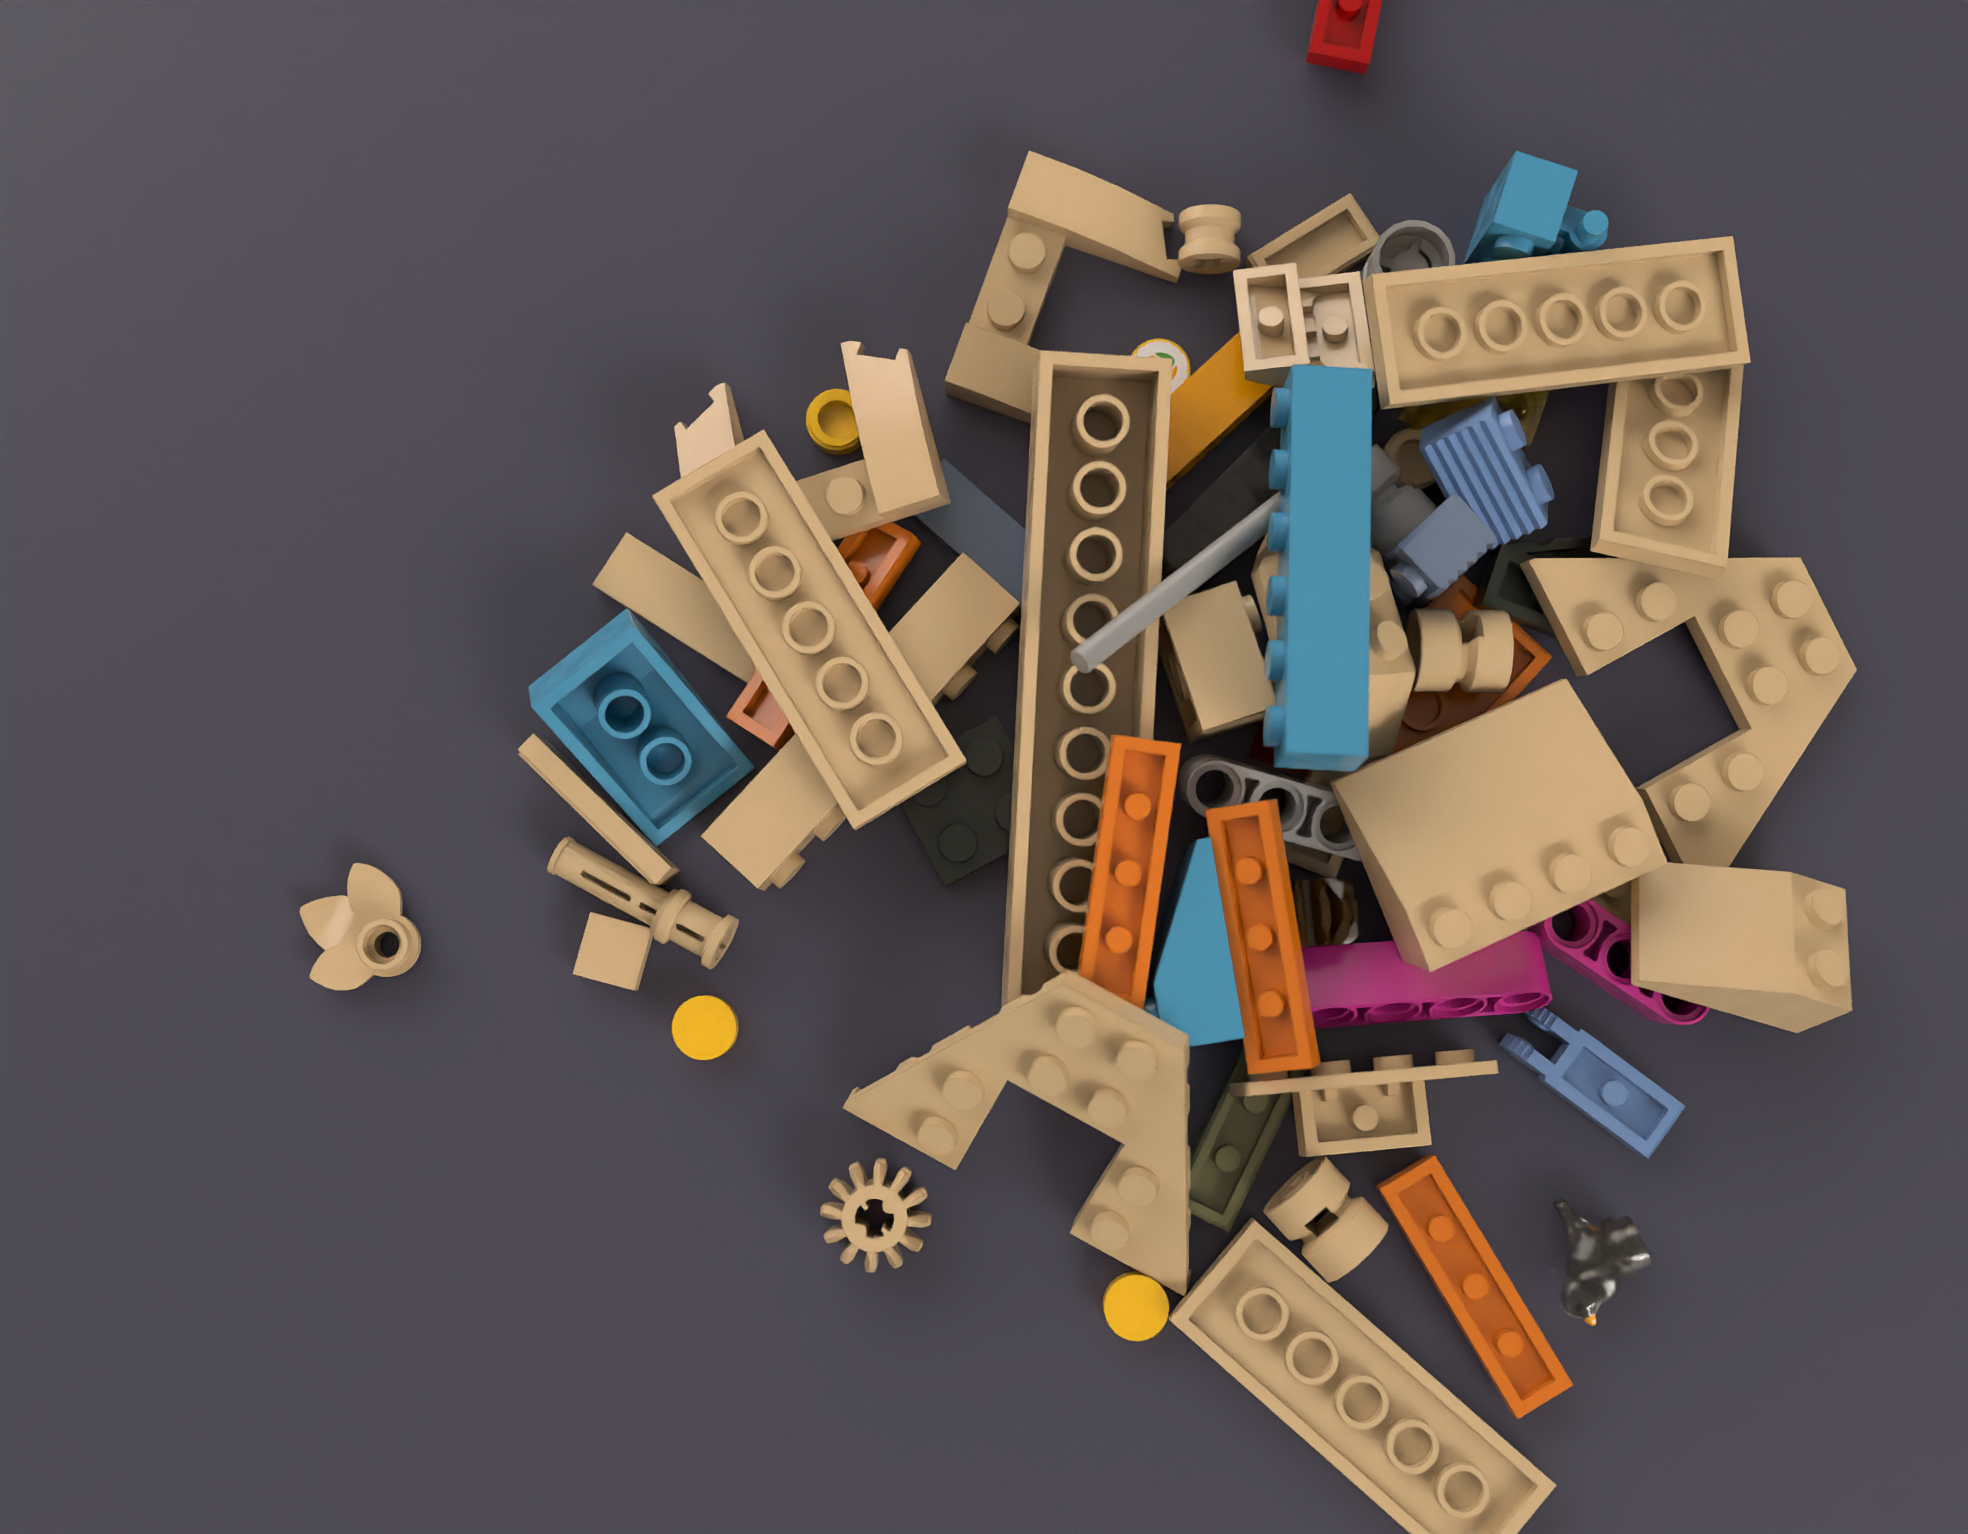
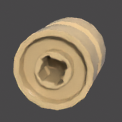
M1414 608L1410 611L1405 635L1416 669L1411 692L1446 693L1450 691L1454 683H1458L1464 693L1501 694L1505 692L1509 684L1514 656L1512 623L1509 614L1505 610L1469 609L1463 614L1461 619H1457L1450 609Z
M1322 1155L1316 1157L1293 1174L1270 1198L1264 1207L1263 1213L1289 1241L1297 1239L1303 1241L1301 1254L1329 1283L1336 1281L1359 1265L1381 1242L1388 1231L1389 1224L1362 1196L1349 1197L1350 1182L1326 1156ZM1327 1207L1329 1211L1316 1223L1313 1218Z

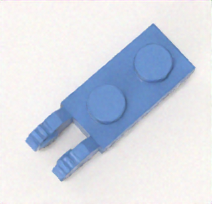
M1545 1007L1523 1012L1532 1025L1561 1041V1046L1549 1061L1537 1052L1529 1042L1520 1036L1507 1033L1499 1043L1501 1048L1524 1066L1539 1074L1537 1079L1639 1156L1649 1159L1686 1106L1582 1028H1572Z

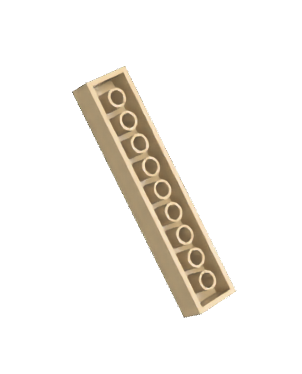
M1040 350L1034 363L1002 1007L1022 995H1033L1042 990L1044 983L1067 970L1078 973L1111 735L1153 740L1159 618L1087 674L1082 673L1075 667L1070 658V652L1161 583L1173 363L1171 358Z

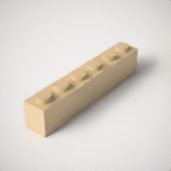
M963 552L889 632L891 638L933 706L944 695L948 696L952 701L955 700L978 674L971 666L985 650L989 648L994 654H997L1012 639L1020 628V625L1014 621L1019 615L1020 602ZM795 733L701 837L758 889L765 891L771 883L780 889L805 863V860L799 855L804 847L815 836L825 841L847 817Z

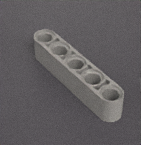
M1214 754L1193 756L1182 765L1177 777V788L1180 797L1198 814L1206 817L1205 810L1257 802L1267 790L1275 787L1282 788L1286 797L1285 806L1282 812L1279 813L1283 840L1362 862L1346 820L1343 828L1336 834L1330 836H1323L1321 834L1319 826L1323 813L1330 807L1339 805L1332 788ZM1210 770H1221L1225 778V787L1221 795L1215 800L1208 802L1198 800L1195 790L1199 777Z

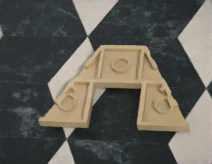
M1534 558L1520 563L1519 565L1577 677L1587 676L1681 623H1686L1739 730L1635 789L1643 800L1652 825L1672 863L1729 867L1857 670L1802 559L1728 558L1726 570L1717 579L1623 558Z
M1067 970L1044 983L1042 990L1033 995H1022L1004 1005L999 1014L974 1028H971L969 1025L934 1044L927 1054L919 1058L911 1057L898 1065L896 1071L862 1090L859 1087L852 1090L843 1109L954 1170L960 1164L1007 1080L1118 1140L1122 1144L1075 1217L1070 1234L1182 1296L1186 1294L1191 1279V1270L1189 1269L1191 1210L1188 1207V1192L1191 1181L1190 1146H1188L1187 1116L1190 1110V1086L1187 1083V1068L1189 1065L1188 1034L1078 974Z

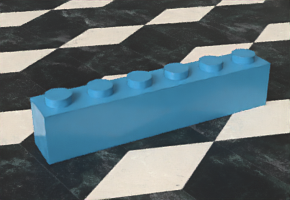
M1293 364L1283 388H1274L1270 408L1271 427L1281 428L1280 450L1273 449L1269 466V488L1280 491L1279 512H1272L1270 515L1267 539L1268 551L1278 553V576L1269 577L1266 595L1267 615L1277 616V640L1268 641L1265 655V678L1267 681H1276L1275 706H1267L1265 711L1264 745L1274 747V767L1354 772L1368 758L1372 369Z

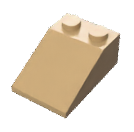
M1667 862V864L1631 880V985L1794 1033L1802 1032L1851 1012L1846 891L1843 888L1793 872Z

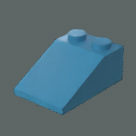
M628 608L528 686L532 709L656 847L755 769L749 757L671 658Z
M1211 837L1198 839L1183 848L1152 950L1143 1008L1147 1013L1188 1034L1189 1047L1245 1038Z

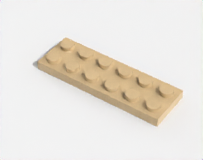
M1733 236L1371 274L1363 280L1381 409L1738 368L1751 362Z
M764 429L652 495L855 831L967 763L966 758Z
M1252 1217L1168 1315L1169 1320L1410 1534H1517L1557 1486Z

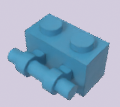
M1515 151L1483 201L1463 264L1595 251L1603 245L1607 238L1609 220L1606 214L1600 210L1586 212L1567 205L1578 170Z

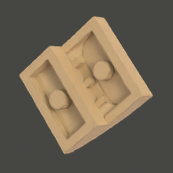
M1296 262L1233 270L1246 380L1283 388L1293 364L1372 369V388H1374L1375 368L1360 271L1299 279Z

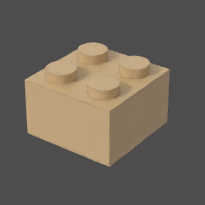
M1236 581L1187 596L1159 617L1158 653L1189 744L1260 722L1265 717L1266 707L1275 706L1276 681H1267L1265 678V658H1262L1254 635L1262 631L1259 613L1250 595L1241 597Z

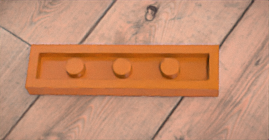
M890 522L846 536L837 549L877 612L922 543L913 533ZM756 670L726 718L777 751H780L794 736L795 731L758 670Z
M1111 735L1077 974L1143 1010L1181 744Z
M1277 798L1207 809L1205 811L1209 836L1211 837L1245 1034L1243 1043L1248 1073L1258 1074L1314 1068L1320 1064Z
M1429 1153L1376 1185L1377 1191L1510 1413L1519 1419L1573 1386V1383L1436 1156Z

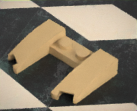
M1029 151L1009 203L1008 217L969 323H965L946 375L945 394L1031 424L1033 369L1040 350L1029 346L1065 245L1177 284L1181 268L1178 265V259H1167L1163 228L1173 227L1174 215L1117 185L1070 165Z
M847 341L841 343L864 459L796 481L832 541L951 504L912 355L907 349L899 348L896 359L892 360L865 356V346L861 342ZM725 382L716 385L708 393L714 400V403L689 427L682 422H679L674 427L681 478L744 441L731 388Z

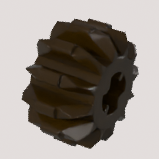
M1343 878L1290 881L1301 948L1347 944L1359 936V900H1355L1353 883Z

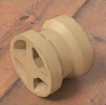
M1206 204L1189 207L1181 211L1179 215V230L1185 235V244L1178 252L1179 267L1187 272L1197 274H1219L1238 268L1241 264V251L1235 245V234L1241 228V214L1239 210L1225 205Z

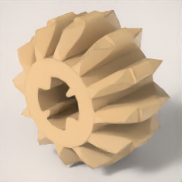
M877 1158L873 1169V1179L869 1180L860 1162L852 1163L849 1167V1173L856 1188L854 1189L841 1179L834 1178L829 1185V1189L845 1203L828 1202L824 1203L820 1209L821 1216L827 1219L842 1221V1223L832 1226L825 1232V1241L827 1243H835L845 1237L848 1238L850 1242L845 1246L840 1256V1260L845 1264H849L854 1259L858 1249L867 1251L864 1262L866 1272L876 1271L879 1252L881 1251L885 1252L889 1264L894 1269L902 1266L903 1256L897 1244L898 1242L915 1252L920 1251L923 1246L921 1237L907 1226L923 1228L931 1224L932 1215L921 1210H910V1207L921 1203L927 1198L928 1192L924 1186L916 1187L904 1193L902 1188L909 1181L912 1174L911 1169L907 1166H903L898 1171L893 1182L886 1180L888 1164L885 1158ZM871 1199L883 1200V1211L894 1214L893 1223L886 1219L881 1230L870 1229L869 1218L859 1216V1206L867 1210Z

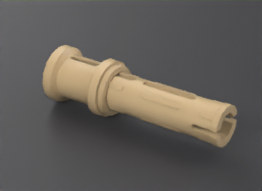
M569 836L565 837L558 844L548 863L547 871L550 874H556L598 897L600 900L651 926L650 934L654 935L655 940L662 944L670 940L700 956L701 965L708 969H713L718 964L736 933L739 924L738 918L729 914L722 918L693 902L692 893L684 889H673L668 892L656 885H652L649 881L634 874L627 868L575 842V839Z

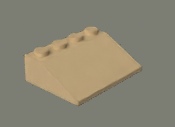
M1560 679L1354 772L1330 781L1402 961L1430 972L1667 864L1643 800L1567 679Z

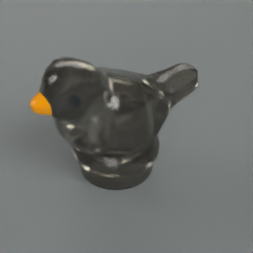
M1563 1198L1552 1202L1566 1226L1568 1235L1566 1276L1560 1288V1303L1568 1315L1584 1320L1587 1324L1594 1326L1596 1325V1313L1599 1306L1611 1300L1620 1291L1622 1278L1637 1276V1270L1651 1265V1261L1643 1240L1628 1215L1613 1220L1611 1217L1605 1218L1597 1226L1579 1217Z

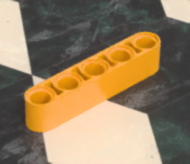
M1240 332L1171 393L1166 491L1272 395L1275 387L1280 388L1245 379Z

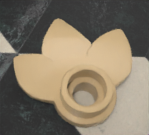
M354 863L348 876V896L324 897L300 907L299 913L308 933L325 950L312 967L310 979L326 988L352 990L363 985L374 975L381 977L398 976L408 971L419 957L421 937L414 923L403 916L401 890L392 878L376 867L363 863ZM388 933L395 934L399 940V949L391 957H387L381 950V941Z

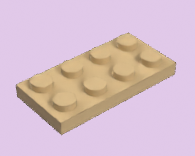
M1744 365L1738 368L1609 383L1590 551L1712 579H1717L1726 570Z

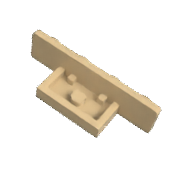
M1474 1049L1435 1052L1436 1065L1419 1067L1413 1066L1412 1054L1373 1058L1374 1071L1352 1073L1350 1060L1320 1062L1319 1065L1311 1068L1312 1076L1288 1078L1287 1071L1258 1074L1248 1073V1082L1230 1083L1231 1097L1292 1092L1300 1157L1432 1145L1424 1080L1497 1074L1498 1065L1497 1060L1475 1061Z

